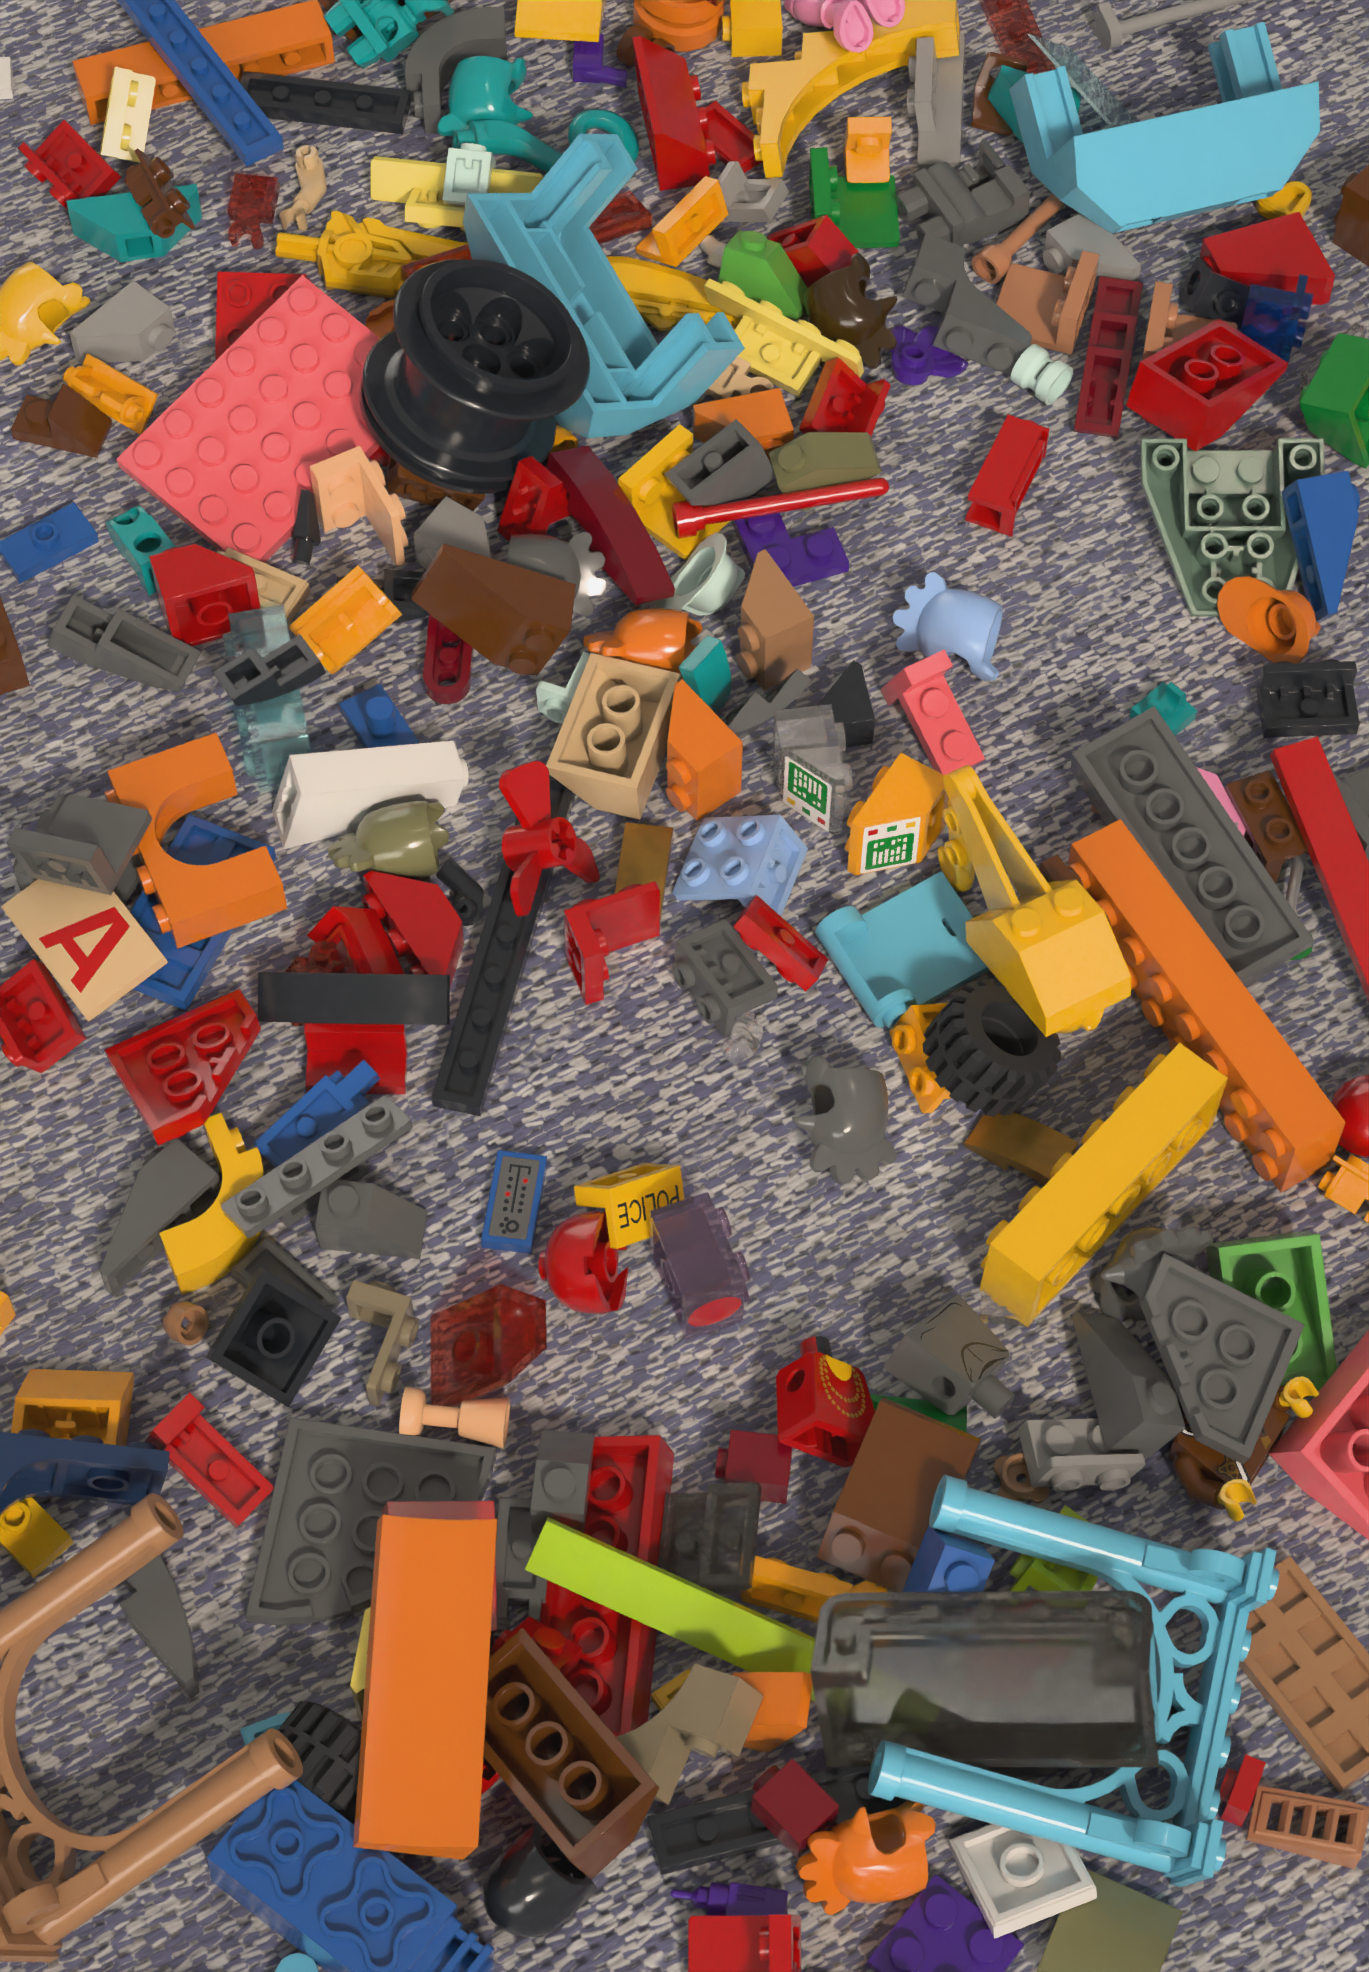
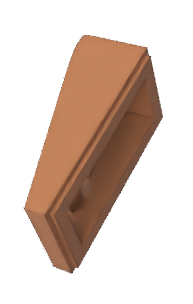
M1258 1785L1246 1840L1355 1869L1363 1851L1369 1819V1806ZM1271 1803L1282 1806L1277 1831L1266 1829ZM1294 1809L1303 1811L1299 1835L1289 1833ZM1316 1815L1326 1817L1322 1839L1312 1838ZM1338 1821L1348 1823L1345 1843L1335 1842Z

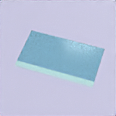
M1028 34L1056 67H1066L1069 82L1107 124L1122 126L1137 122L1071 47Z

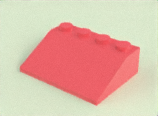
M1368 1330L1319 1390V1395L1311 1400L1309 1404L1313 1409L1312 1414L1308 1418L1297 1417L1268 1454L1306 1494L1369 1540Z

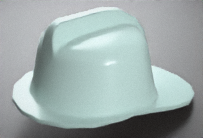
M714 533L702 541L686 563L671 577L675 587L674 597L653 601L649 609L685 610L699 616L710 615L721 610L730 601L745 578L744 570L726 553L727 540L725 536L720 533Z

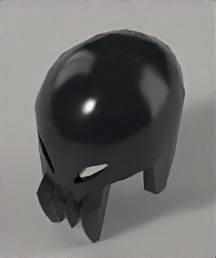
M535 1822L491 1863L483 1883V1901L491 1921L502 1930L514 1936L543 1937L560 1929L597 1891L595 1883L570 1862L554 1841L547 1846L540 1844V1831L543 1828L538 1822ZM546 1857H556L561 1860L551 1863Z

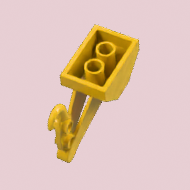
M965 765L943 776V784L949 800L948 807L943 810V816L948 827L949 841L945 842L944 846L938 848L939 864L951 886L959 892H965L972 888L976 873L988 908L987 912L965 922L966 942L994 976L1006 987L1009 994L1044 1036L1048 1037L1131 996V974L1104 910L1077 880L1046 881L990 799L978 775L971 766ZM1004 868L1006 869V871H1007V873H1008L1010 879L1012 880V882H1013V884H1014L1015 888L1017 889V891H1018V893H1019L1020 896H1018V897L1016 896L1015 891H1014V889H1013V887H1012V885H1011V883H1010V880H1009V878H1008V876H1007V874H1006Z

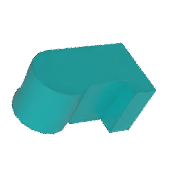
M137 505L127 512L106 521V527L114 545L138 575L140 584L150 596L156 593L157 590L149 556L162 553L166 549L176 546L151 514L148 515L141 505Z

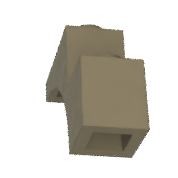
M694 1663L680 1690L657 1715L640 1727L617 1736V1738L659 1786L654 1800L669 1805L691 1750L715 1759L718 1751L736 1757L740 1756L764 1695L737 1676Z

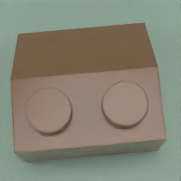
M766 549L757 553L741 605V626L737 629L740 639V653L737 654L739 667L746 678L751 679L754 677L764 691L779 684L797 668L801 672L811 668L814 615Z

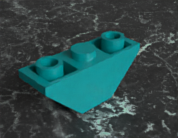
M197 184L173 186L188 200L190 208L187 212L194 225H196L202 219ZM131 192L67 201L73 235L119 262L164 257L191 230L181 222L175 227L174 234L169 238H160L158 235L153 234L141 212L143 208L136 203Z

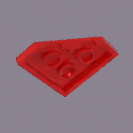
M238 989L111 1046L104 1051L110 1066L159 1146L167 1141L179 1138L206 1123L261 1031V1027L256 1013L241 990Z

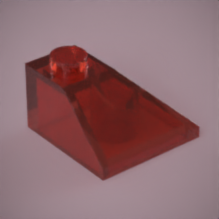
M499 1284L431 1315V1405L455 1407L460 1405L463 1400H471L510 1383L547 1348L546 1300Z

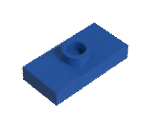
M75 502L1 540L0 558L19 584L98 543L99 539L95 529Z

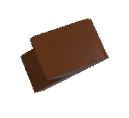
M62 384L55 401L26 395L12 425L11 432L13 439L98 458L113 422L112 419L68 385Z

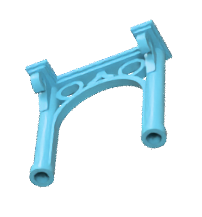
M943 1475L937 1486L929 1517V1526L931 1528L1087 1572L1109 1583L1127 1599L1140 1618L1151 1646L1155 1675L1152 1707L1143 1734L1127 1759L1110 1775L1086 1787L1075 1789L1049 1788L882 1740L872 1762L868 1780V1794L892 1801L896 1796L1162 1872L1161 1876L1170 1878V1885L1178 1887L1213 1878L1214 1871L1218 1872L1226 1854V1840L1221 1838L1224 1822L1214 1819L1220 1803V1791L1214 1788L1218 1768L1224 1767L1230 1752L1231 1738L1225 1735L1229 1714H1234L1240 1701L1241 1684L1236 1682L1239 1661L1243 1662L1246 1659L1251 1645L1252 1633L1251 1630L1246 1629L1249 1612L1265 1605L1267 1600L1270 1601L1275 1595L1279 1582V1570L1273 1568L1277 1551L1265 1548L1260 1552L1252 1551L1241 1558L1211 1549H1194L1192 1552L973 1489L967 1487V1481ZM1138 1582L1178 1593L1179 1597L1167 1602L1158 1611L1149 1595ZM1209 1603L1215 1604V1610ZM1179 1609H1187L1194 1612L1202 1624L1200 1644L1194 1654H1185L1177 1650L1165 1627ZM1204 1662L1196 1701L1186 1691L1183 1683V1673H1174V1666L1189 1668ZM1172 1705L1178 1713L1169 1716ZM1183 1726L1191 1727L1184 1764L1176 1755L1167 1750L1154 1751L1158 1742L1162 1745L1169 1743L1173 1733L1178 1728ZM1148 1763H1157L1163 1766L1171 1778V1788L1168 1792L1169 1799L1161 1810L1147 1807L1141 1801L1134 1775ZM1119 1787L1125 1807L1133 1817L1089 1805L1085 1802L1099 1798ZM1173 1818L1172 1824L1162 1822L1164 1820Z

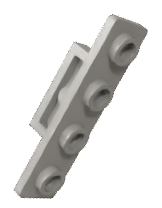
M960 34L959 56L937 59L934 37L917 38L916 56H909L910 83L915 82V88L907 89L908 114H916L917 164L919 170L923 168L928 170L939 162H948L953 168L961 166L965 37L963 34Z

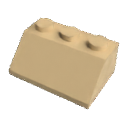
M590 653L546 764L549 775L597 810L640 820L667 750L674 687L681 680V674Z

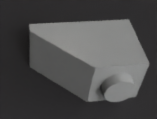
M1081 213L1047 230L1043 260L1051 273L1066 276L1069 266L1077 268L1082 251H1087L1100 255L1094 290L1098 289L1100 276L1139 282L1141 264L1113 233L1105 230Z
M134 280L70 332L75 359L83 364L86 354H91L104 363L145 361L155 351L164 350L170 344L173 336L176 335L171 308Z

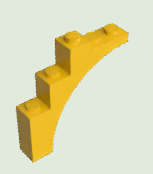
M904 0V15L897 25L891 28L880 26L870 19L874 32L872 43L866 50L860 53L847 51L842 48L835 39L834 31L803 33L802 51H795V60L750 64L749 82H742V100L744 108H751L753 123L757 125L759 135H754V155L756 161H763L765 177H783L788 154L798 135L812 118L834 99L868 79L895 68L909 65V56H916L917 38L934 37L937 59L959 56L960 22L957 0Z

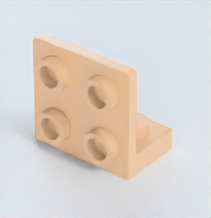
M358 446L310 466L318 522L324 532L336 527H349L360 517L366 515L396 567L404 565L403 547L408 546V539L401 525V520L406 518L405 511L399 497L395 493L389 495L385 489V478L376 460L369 462L362 448Z

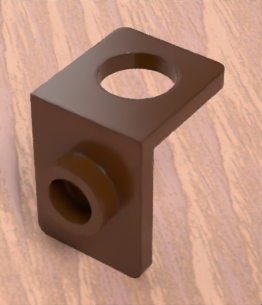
M988 52L974 84L971 126L1010 136L1013 130L988 100L989 90L995 80L991 76L990 71L995 67L1005 65L1026 72L1028 62L1023 59Z

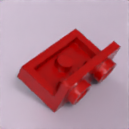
M63 120L36 150H33L25 142L18 147L29 159L24 164L25 168L41 183L48 179L53 184L48 190L49 193L66 209H68V200L105 196L121 178L114 168L66 120Z
M839 357L828 360L824 364L799 430L803 434L807 432H867L872 438L877 420L885 408V399L891 385L885 379L866 384Z
M35 959L31 960L0 986V1036L4 1041L1 1044V1049L7 1059L15 1066H24L42 1073L86 1039L85 1034L44 963Z

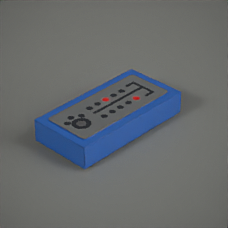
M503 1150L497 1151L481 1238L482 1248L532 1254L548 1165L547 1156Z

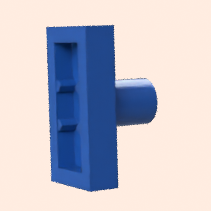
M381 684L339 703L340 713L364 748L420 744Z

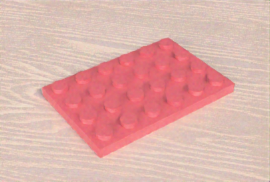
M302 275L116 459L118 466L217 550L225 552L227 548H231L266 563L294 534L301 490H309L313 493L310 466L358 446L362 448L368 459L380 447L366 425L359 402V387L364 363L369 351L380 338Z

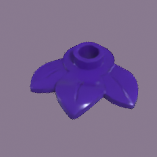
M903 325L896 326L891 330L897 339L896 348L889 350L892 353L891 367L894 377L904 384H923L930 375L945 378L954 377L964 372L968 368L969 363L958 355L933 346L939 326H927L918 333Z

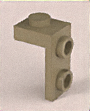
M353 1280L346 1296L350 1317L388 1329L366 1384L369 1404L379 1407L384 1393L392 1394L396 1389L402 1365L397 1363L403 1346L410 1348L413 1345L419 1328V1318L414 1316L412 1297L397 1293L392 1286L383 1282L370 1281L366 1284Z

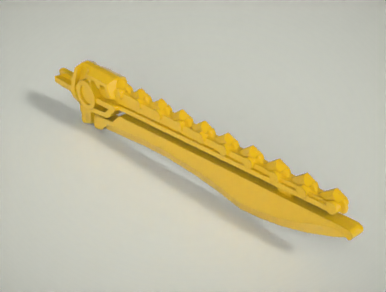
M337 210L331 212V220L327 222L326 229L320 238L280 232L277 235L275 250L276 257L317 262L318 273L320 276H323L326 290L340 289L347 290L350 293L393 298L404 281L415 271L426 265L445 260L472 259L468 243L385 226L380 220L369 217L357 224L352 216ZM606 256L643 320L650 323L659 332L671 330L685 314L699 313L706 325L717 312H723L734 331L741 319L708 302L704 285L707 282L705 279L648 261L625 256Z

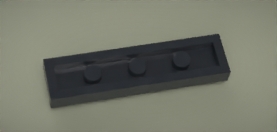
M243 71L240 82L269 119L403 134L411 105L410 90Z

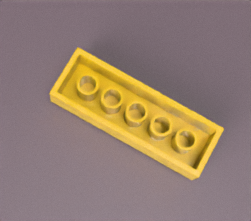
M1181 1043L1167 1056L1162 1053L1158 1054L1145 1070L1143 1075L1145 1080L1136 1089L1128 1086L1114 1103L1112 1108L1114 1113L1105 1122L1097 1119L1084 1134L1081 1140L1083 1144L1074 1155L1066 1152L1050 1172L1051 1179L1042 1189L1037 1185L1031 1188L1018 1206L1020 1212L1010 1223L1002 1220L989 1234L986 1240L989 1250L980 1265L984 1272L979 1290L1026 1327L1033 1322L1213 1126L1228 1078Z

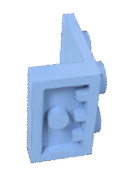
M781 814L704 818L698 828L672 894L679 901L738 899L744 907L757 895L782 916L808 848Z

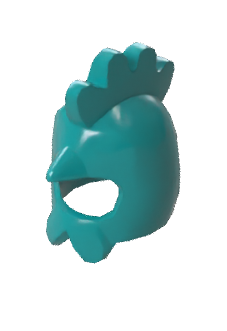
M473 56L463 59L457 64L449 87V114L443 116L437 125V132L441 136L453 137V148H456L454 132L468 130L470 121L500 120L516 125L533 117L532 112L517 106L510 98V95L525 80L527 70L524 58H516L511 63L496 57Z

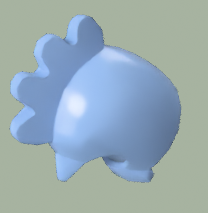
M930 572L926 575L924 589L911 585L905 591L904 597L910 608L908 610L899 609L893 614V622L905 631L896 641L897 648L900 651L906 652L920 651L926 658L945 649L948 656L956 653L966 659L970 666V671L978 679L983 681L996 680L999 676V671L990 661L1001 627L1002 605L989 597L975 592L949 589L946 586L945 579L936 572Z

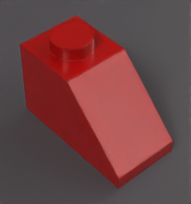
M827 215L769 234L767 237L768 240L781 244L807 288L823 276L850 266L851 257L859 253Z

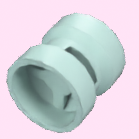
M1032 344L1021 354L1015 363L1011 373V381L1022 389H1032L1037 399L1046 405H1051L1068 387L1073 375V368L1061 360L1053 361L1049 358L1047 350L1038 344Z

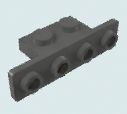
M380 1097L222 1203L221 1208L224 1215L248 1238L253 1237L278 1219L287 1228L318 1208L320 1193L323 1188L335 1180L356 1182L368 1174L369 1170L365 1160L412 1129L413 1125L410 1117L388 1097Z

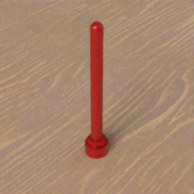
M879 477L705 507L701 505L691 506L687 500L673 502L671 509L677 539L694 537L697 535V531L705 530V525L882 496L888 492L889 483L885 478Z

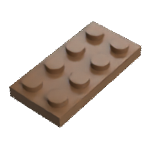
M1289 1556L1273 1567L1279 1570V1582L1274 1597L1270 1601L1267 1600L1265 1605L1249 1612L1246 1629L1251 1630L1252 1633L1251 1645L1246 1659L1243 1662L1239 1661V1666L1341 1794L1369 1773V1653L1292 1557Z

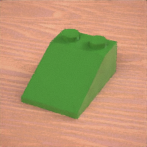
M1299 1231L1210 1244L1206 1248L1209 1276L1305 1324L1280 1385H1286L1291 1379L1303 1376L1308 1378L1317 1391H1319L1337 1370L1320 1234Z

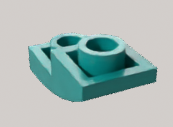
M707 635L679 665V670L684 681L716 714L729 699L731 693V672L722 641Z

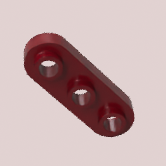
M429 614L423 669L424 689L428 697L437 703H457L467 696L471 687L474 648ZM449 642H455L459 644L455 648L444 647V645ZM444 681H452L455 683L451 686L440 685Z

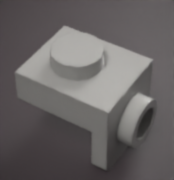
M729 161L717 179L719 180L729 213L726 219L732 222H771L789 193L783 179H747L738 161Z

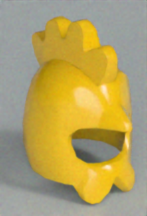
M31 261L18 267L0 288V361L9 356L10 361L14 365L19 366L28 359L31 350L33 351L44 344L59 345L61 341L54 334L55 331L67 319L84 310L91 303L89 297H82V287L74 282L61 285L49 273Z

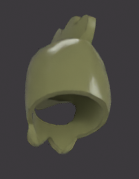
M410 801L369 812L360 821L357 832L338 837L339 841L327 848L329 858L333 860L335 867L350 868L352 872L366 869L369 872L376 871L409 879L423 878L437 873L440 870L438 850L448 843L450 836L448 830L435 823L443 815L444 807L439 802Z

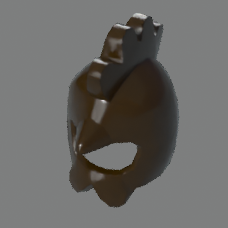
M856 253L851 257L850 266L823 276L805 291V310L809 322L820 330L822 336L834 342L837 339H841L852 344L859 351L862 362L868 368L876 369L882 361L880 351L893 350L897 346L896 337L892 331L886 328L887 315L896 304L897 296L880 300H869L866 298L865 291L870 280V267L867 260L860 253ZM821 361L820 366L822 368L824 367L825 362Z

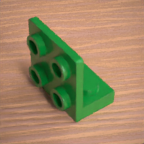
M827 147L810 148L808 185L811 220L827 215L856 249L898 247L900 244L895 177L890 175L889 182L848 183L846 176H837V165H829Z

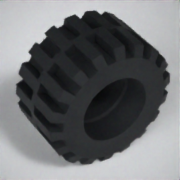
M982 979L977 984L973 981L966 984L931 1021V1024L924 1033L926 1040L923 1043V1052L929 1056L925 1062L929 1071L935 1072L937 1077L934 1080L941 1088L945 1087L951 1093L949 1096L956 1102L962 1101L966 1104V1108L973 1112H977L980 1109L986 1116L995 1117L998 1113L1006 1116L1012 1114L1015 1110L1018 1111L1055 1073L1058 1068L1056 1064L1061 1060V1051L1057 1048L1060 1045L1058 1034L1054 1033L1045 1037L1000 981L994 985L989 979Z
M300 1701L278 1729L290 1741L300 1757L303 1774L297 1781L355 1825L362 1730L328 1707L309 1701Z

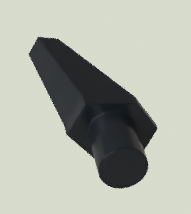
M301 490L293 540L296 541L292 562L303 565H310L313 548L321 542L315 497L309 490Z

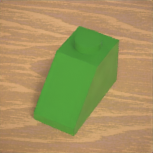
M739 230L724 248L718 283L722 284L723 281L733 283L745 293V297L757 303H760L761 300L768 301L782 311L783 316L798 321L806 311L804 293L808 288L781 244L768 240L765 235L759 232H743Z

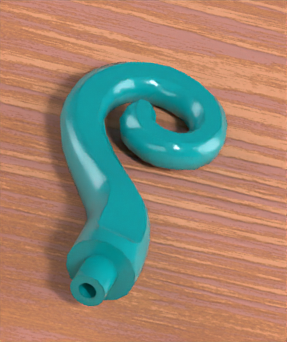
M604 109L585 110L574 117L568 127L567 138L569 145L579 134H586L590 129H600L609 134H617L633 162H636L639 153V140L635 130L625 118L615 112ZM470 121L468 130L454 132V143L457 149H460L462 143L483 145L487 148L486 152H492L493 155L514 156L546 173L563 154L521 127L505 121Z

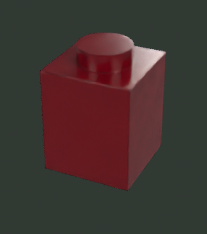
M731 1430L729 1447H718L715 1478L725 1479L724 1497L787 1504L793 1447L780 1443L778 1435Z
M793 1758L781 1769L776 1765L771 1766L758 1778L752 1787L756 1793L752 1796L751 1812L797 1859L809 1849L807 1838L811 1834L828 1831L837 1822L839 1805Z

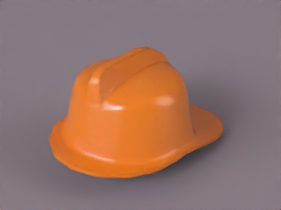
M1237 576L1227 581L1218 594L1217 608L1220 620L1227 631L1273 663L1281 661L1298 663L1302 661L1308 652L1310 639L1316 636L1321 629L1320 623L1316 621L1311 603L1304 595L1297 591L1276 590L1256 578Z

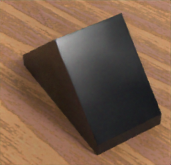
M854 660L851 662L801 725L800 750L810 754L873 744L875 717L861 664Z

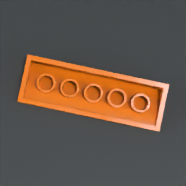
M382 1514L377 1521L353 1847L463 1860L478 1847L497 1519H425Z

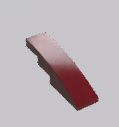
M1099 277L1074 432L1118 438L1143 282Z
M586 445L550 453L547 469L563 482L562 486L570 493L567 510L591 534L592 543L589 550L591 552L600 551L603 553L606 560L602 568L635 605L674 597L675 587L653 540L613 475L592 449Z

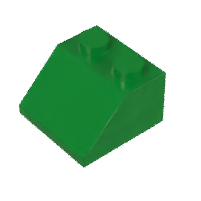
M1338 333L1330 348L1326 349L1321 355L1319 368L1312 381L1304 386L1300 395L1299 406L1310 432L1318 438H1324V442L1352 463L1366 469L1369 465V339Z

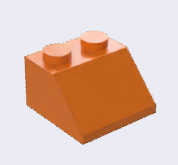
M682 679L675 684L667 739L666 794L671 804L679 812L686 810L698 822L741 792L743 742Z

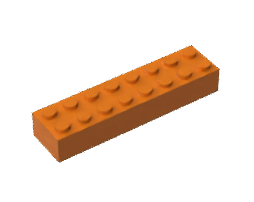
M1119 819L1072 843L1067 868L1073 869L1079 875L1084 889L1108 915L1111 929L1131 974V989L1134 990L1142 1001V1011L1147 1021L1155 1028L1161 1027L1169 1039L1171 1051L1181 1043L1228 1078L1219 1109L1225 1116V1126L1231 1137L1237 1142L1243 1141L1253 1154V1164L1260 1177L1265 1181L1271 1180L1281 1193L1329 1167L1345 1126V1120L1123 821Z

